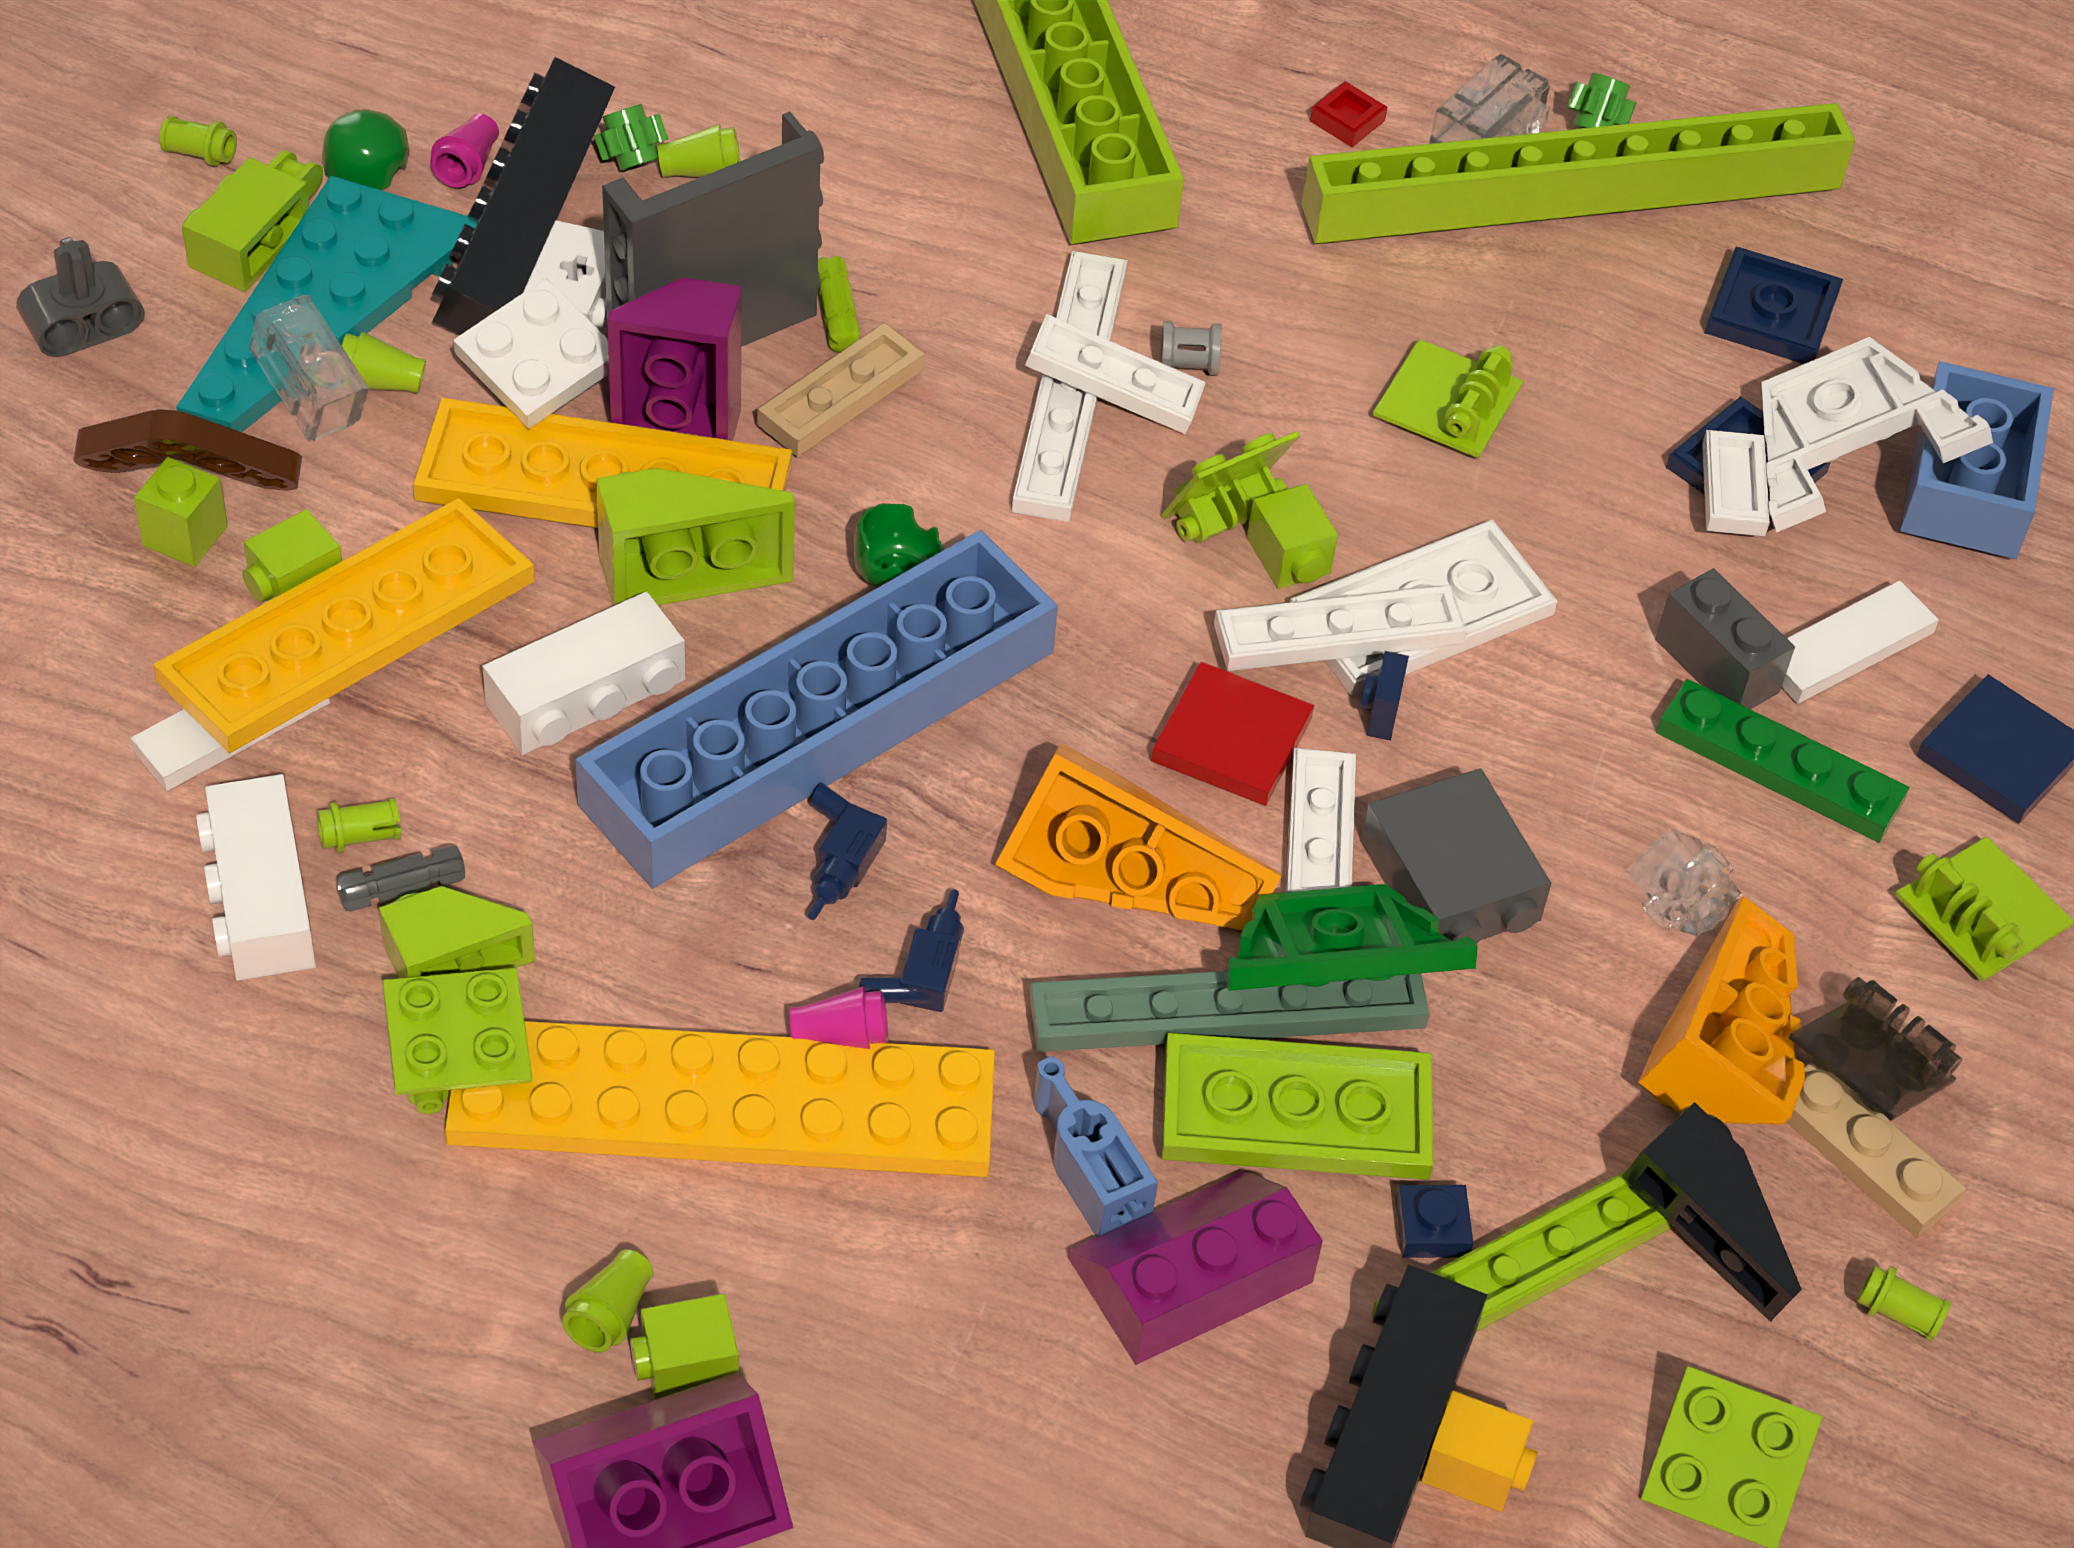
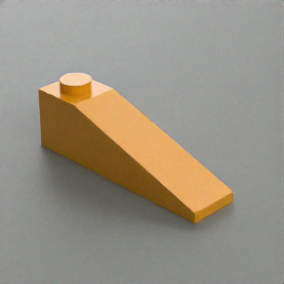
M1062 743L1055 752L995 863L996 866L1052 896L1069 899L1076 897L1111 904L1112 907L1129 910L1136 908L1174 915L1178 919L1243 930L1246 923L1252 920V909L1258 896L1272 894L1282 877V874L1123 776Z
M1742 896L1735 904L1654 1044L1638 1081L1640 1085L1651 1092L1658 1102L1674 1109L1680 1115L1695 1102L1707 1114L1717 1117L1723 1123L1784 1125L1792 1117L1805 1082L1804 1063L1795 1059L1794 1042L1802 1035L1801 1019L1792 1015L1791 994L1798 988L1794 933L1745 896Z

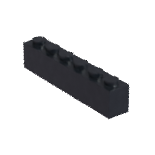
M554 57L545 77L534 72L521 100V103L529 106L530 109L528 113L517 109L503 139L513 144L511 151L500 147L487 173L486 178L496 182L494 188L491 189L482 185L469 212V217L478 220L477 225L473 228L464 224L450 255L459 259L460 262L457 268L446 263L433 290L432 295L442 301L432 322L461 335L524 292L615 86L557 57Z

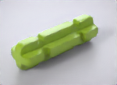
M838 255L830 259L823 256L818 260V272L821 279V293H819L825 326L829 330L827 332L829 346L839 353L859 340L860 329L858 320L854 316L856 315L851 284L846 277L849 275L846 261Z

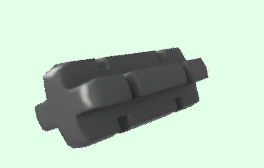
M451 844L430 850L431 857L424 858L422 853L370 866L372 873L363 874L362 869L340 874L336 878L340 902L345 911L351 912L371 906L370 899L378 898L380 903L398 899L406 894L431 890L430 883L438 881L439 886L461 882L465 878V865L461 852L456 845Z

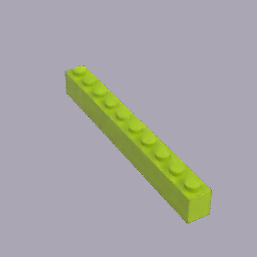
M1838 103L1313 155L1309 156L1301 205L1316 244L1841 189L1856 140Z

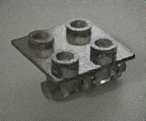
M1860 977L1855 978L1843 993V997L1848 1002L1792 1032L1788 1037L1806 1052L1807 1057L1814 1065L1834 1074L1857 1093L1858 1098L1866 1107L1883 1114L1891 1121L1953 1084L1957 1078L1952 1074L1962 1062V1057L1954 1052L1956 1044L1948 1040L1932 1026L1927 1025L1924 1027L1925 1020L1920 1016L1910 1021L1902 1032L1899 1033L1898 1031L1907 1018L1910 1008L1905 1004H1901L1890 1014L1898 999L1882 988L1875 980L1865 982Z

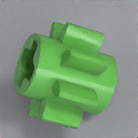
M1593 72L1588 85L1576 81L1567 105L1568 109L1577 112L1573 125L1582 129L1629 124L1637 104L1626 99L1630 85Z
M639 104L602 117L606 131L594 135L602 161L616 157L621 171L659 158L656 144L668 140L660 114L646 117L643 105Z

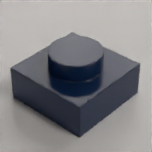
M1385 651L1380 675L1367 673L1360 709L1372 711L1367 736L1391 741L1409 659L1408 655Z
M1399 1185L1395 1200L1402 1258H1460L1472 1251L1474 1243L1466 1185Z

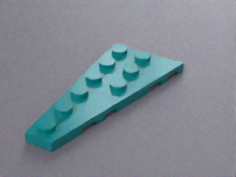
M330 175L176 406L177 411L243 432L284 399L283 391L304 374L313 377L327 365L326 357L342 345L346 333L359 337L362 331L368 333L412 298L411 290L431 274L439 277L446 263L453 266V256L450 254L464 224L475 228L478 220Z

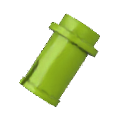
M170 115L167 116L168 120L163 121L159 133V143L163 151L201 157L205 159L208 165L218 166L222 162L229 163L232 160L236 151L237 137L234 130L228 129L225 123L215 121L211 125L182 120Z
M395 798L387 799V801L340 808L336 802H329L328 809L317 811V827L322 849L334 848L336 853H344V846L387 839H401V827L396 824V822H400V815Z
M1875 1265L1859 1293L1857 1302L1868 1307L1867 1315L1874 1317L1878 1312L1925 1336V1339L1932 1342L1944 1323L1951 1306V1301L1943 1300L1896 1276L1897 1268L1889 1266L1886 1271Z

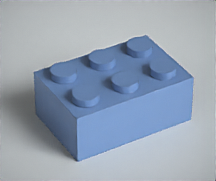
M1939 361L1930 387L1936 392L1944 390L1957 400L1959 408L1972 418L1979 415L1986 420L1991 429L1993 443L1942 463L1922 427L1919 425L1900 531L2017 559L2035 514L2054 388Z

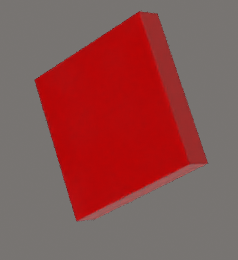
M1200 662L1153 747L1151 761L1266 806L1293 756L1294 748H1297L1312 719L1315 705L1207 663Z

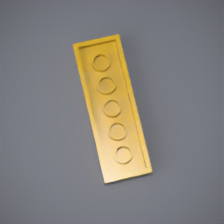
M441 397L413 483L415 501L446 505L460 498L471 509L598 528L596 478L617 475L623 472L660 468L786 491L792 468V450L550 414L528 429L508 407Z
M457 498L153 664L155 681L230 754L535 582L534 564L465 502Z

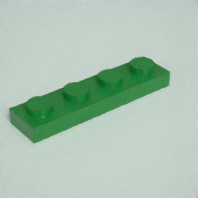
M1689 679L1685 680L1660 718L1656 731L1657 734L1878 843L1882 840L1903 805L1910 788Z

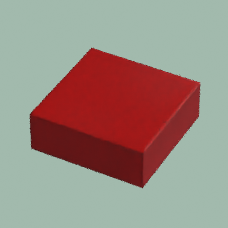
M1344 81L1312 107L1310 122L1353 148L1385 121L1388 107Z

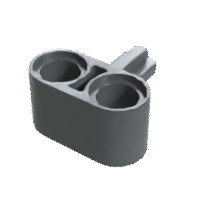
M71 237L62 239L60 247L54 250L57 274L29 284L21 291L17 298L16 308L41 352L52 357L66 356L129 334L140 325L144 317L143 306L120 268L113 262L108 261L92 263L89 245L84 240L73 241Z

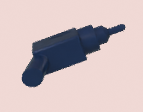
M822 782L814 791L811 806L835 824L819 848V869L813 878L815 884L813 892L817 900L808 912L810 920L817 918L824 905L834 904L838 899H845L853 887H858L886 842L887 818L851 804Z
M953 889L950 891L946 907L938 909L935 915L930 916L926 921L924 929L917 928L915 930L902 977H862L859 987L865 986L867 992L883 991L885 1003H900L943 1012L964 933V926L960 922L961 916L955 910L959 897L958 890Z

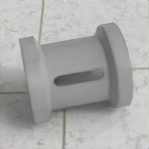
M1163 321L1161 363L1173 368L1207 369L1209 375L1218 376L1221 354V324L1212 323L1209 329L1175 327L1172 321ZM1177 346H1202L1204 351L1179 350Z

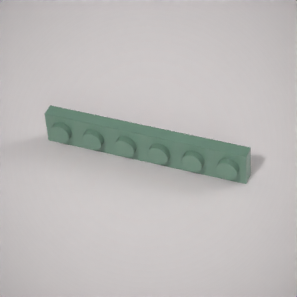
M1227 971L1032 982L1029 994L1036 1052L1166 1044L1168 1033L1261 1039L1425 1029L1430 1014L1421 974L1393 976L1384 981L1367 979L1334 981L1319 987L1290 985L1229 991L1227 987Z

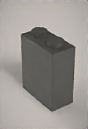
M1482 768L1368 803L1360 842L1385 885L1403 895L1409 904L1421 907L1439 918L1438 933L1451 941L1468 936L1477 944L1480 940L1507 931L1509 933L1525 931L1537 921H1541L1552 883Z

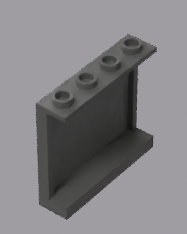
M789 111L782 114V145L645 200H642L624 177L602 185L607 319L611 310L682 277L742 286L741 347L816 316L817 290L821 287V279L818 272V249L822 246V238L819 231V207L823 205V195L820 188V164L824 162V151L816 134L811 130L806 131Z

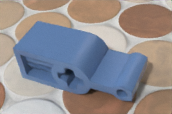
M1051 1056L1038 1062L1034 1107L1037 1113L1049 1119L1056 1130L1053 1156L1055 1171L1095 1236L1098 1237L1152 1213L1158 1181L1115 1114L1106 1105L1097 1101H1079L1064 1077L1065 1066L1060 1060Z

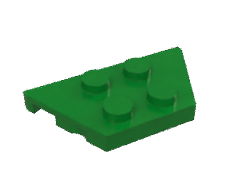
M1385 884L1262 894L1258 896L1252 909V920L1246 923L1241 933L1238 955L1236 958L1230 957L1228 962L1227 987L1229 991L1290 985L1319 987L1334 981L1356 979L1384 981L1393 976L1476 969L1478 946L1468 936L1451 941L1438 933V917L1421 907L1409 904L1403 895Z

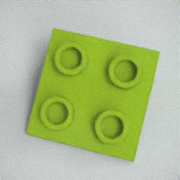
M1419 339L1375 408L1373 416L1480 458L1523 386L1524 380L1511 376L1513 369L1512 354L1504 346L1496 345L1485 349L1480 355L1478 362Z
M1298 431L1276 439L1273 433L1262 435L1246 444L1241 449L1243 454L1227 461L1223 454H1218L1202 461L1191 470L1194 477L1173 491L1176 498L1161 514L1163 520L1178 514L1180 517L1177 521L1179 535L1185 542L1194 540L1196 543L1206 541L1213 536L1223 533L1225 530L1234 529L1237 527L1238 522L1241 524L1248 523L1254 498L1288 489L1281 478H1273L1270 469L1300 437Z
M1987 836L1950 859L1948 857L1940 859L1935 853L1929 854L1916 867V872L1920 877L1895 893V896L1981 982L1986 981L2074 925V920Z
M517 968L383 980L395 1095L408 1094L409 1101L416 1105L419 1113L434 1114L442 1110L443 1102L449 1096V1090L532 1082Z
M1687 1366L1680 1388H1678L1669 1413L1670 1416L1640 1500L1761 1546L1778 1548L1823 1416Z

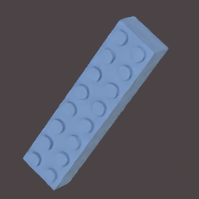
M980 529L576 758L578 806L653 889L813 795L821 782L826 786L830 785L1052 654L1058 605Z

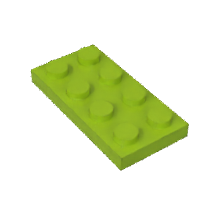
M1168 1033L1165 1046L1161 1160L1430 1180L1433 1169L1432 1053Z

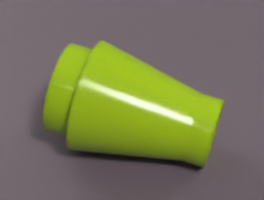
M720 123L674 141L658 144L657 146L663 177H702L741 161L735 127L721 129Z
M363 331L360 337L346 333L338 357L335 379L348 382L349 389L408 391L418 394L425 372L426 360L414 357Z
M629 1249L621 1250L610 1264L566 1300V1313L562 1318V1324L567 1335L582 1348L597 1353L606 1352L611 1346L622 1343L626 1338L645 1287L654 1275L651 1263L636 1251Z

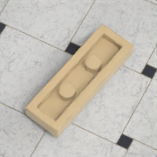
M883 323L757 409V425L784 447L791 449L792 453L799 457L924 370L925 353L887 324Z
M1817 1057L1805 1067V1082L1792 1117L1787 1123L1916 1239L1961 1202L1967 1188Z

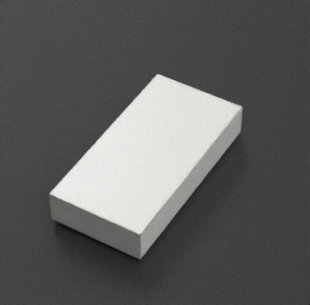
M1706 430L1702 443L1706 531L1765 536L1770 522L1764 435Z

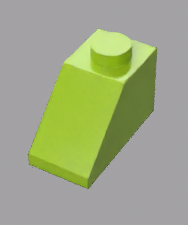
M443 886L422 893L406 894L391 904L379 907L383 946L398 978L517 968L535 961L533 923L528 913Z

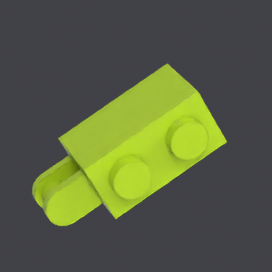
M287 150L281 151L268 165L248 157L233 174L227 175L221 181L218 189L198 209L192 210L182 225V237L184 239L188 267L246 293L270 267L308 210V199L317 191L322 181V166L312 161L306 164L298 162L296 155Z

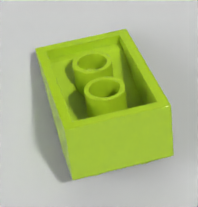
M660 468L623 472L617 475L596 478L599 558L613 606L646 591L657 605H664L793 582L795 500L792 492Z

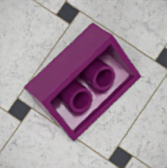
M682 277L609 312L607 328L611 423L734 440L741 413L742 286Z
M1242 1171L1068 1250V1259L1132 1361L1137 1365L1313 1283L1323 1240L1286 1186L1247 1171Z
M737 1372L532 1441L550 1508L566 1548H738L794 1528L759 1394Z

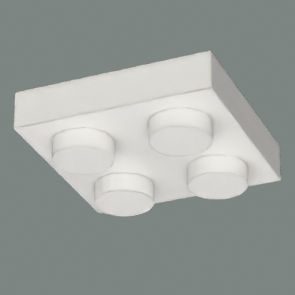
M547 277L453 340L455 354L528 429L609 374L608 339Z

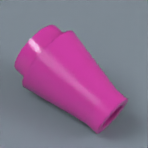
M474 114L466 123L439 138L433 144L431 150L430 164L435 176L442 183L456 188L477 182L483 173L493 143L499 136V128L496 122L485 114Z
M862 986L805 1006L790 1007L792 1039H808L870 1049V1044L888 1043V1019L883 991L867 992L866 987Z

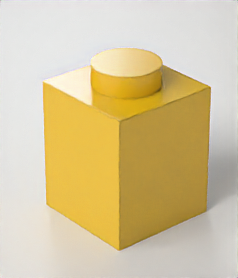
M1452 1391L1431 1448L1421 1483L1502 1513L1510 1488L1525 1492L1538 1451L1525 1447L1534 1420Z

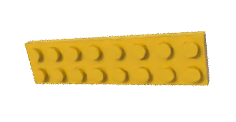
M524 1021L532 1082L451 1090L445 1127L446 1145L988 1177L995 1050L893 1043L870 1044V1049L808 1039H792V1037Z

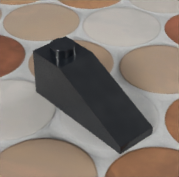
M1693 1102L1642 1150L1622 1177L1771 1322L1802 1288L1744 1149L1733 1139L1730 1130L1720 1119L1707 1114Z

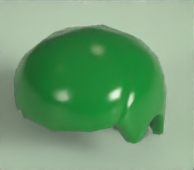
M355 109L352 112L341 115L332 122L324 137L322 164L325 176L329 178L331 175L378 190L388 188L391 185L396 170L399 167L405 170L407 167L410 149L406 129L388 114L370 109Z
M878 504L865 510L856 525L853 542L854 563L860 575L876 588L944 550L939 540L938 528L935 526L929 530L921 528L916 523L913 508L905 504Z

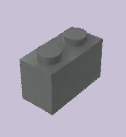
M1714 568L1668 593L1655 640L1700 685L1749 709L1780 693L1795 650V646Z

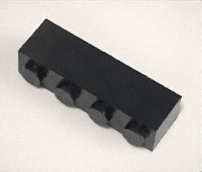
M1409 1264L1399 1288L1388 1283L1386 1284L1372 1322L1382 1326V1332L1375 1348L1364 1343L1362 1344L1349 1379V1384L1359 1387L1358 1393L1351 1409L1338 1405L1324 1445L1335 1449L1327 1471L1316 1467L1313 1468L1299 1508L1310 1512L1305 1537L1333 1548H1394L1431 1452L1450 1396L1455 1389L1480 1323L1488 1294Z

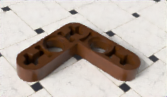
M164 409L151 410L81 428L78 430L74 453V462L77 465L94 471L106 473L126 472L160 464L169 457L260 488L283 491L298 488L302 456L293 450L188 413Z

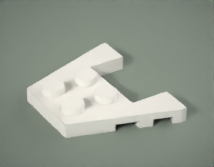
M1871 337L1762 382L1764 434L1768 457L1766 468L1770 491V501L1768 503L1771 521L1776 533L1826 512L1822 495L1810 476L1809 469L1834 461L1842 455L1878 440L1889 438L1893 434L1917 424L1922 427L1942 463L1993 443L1991 429L1986 420L1979 415L1972 418L1962 411L1954 397L1944 390L1936 392L1922 382L1918 371Z

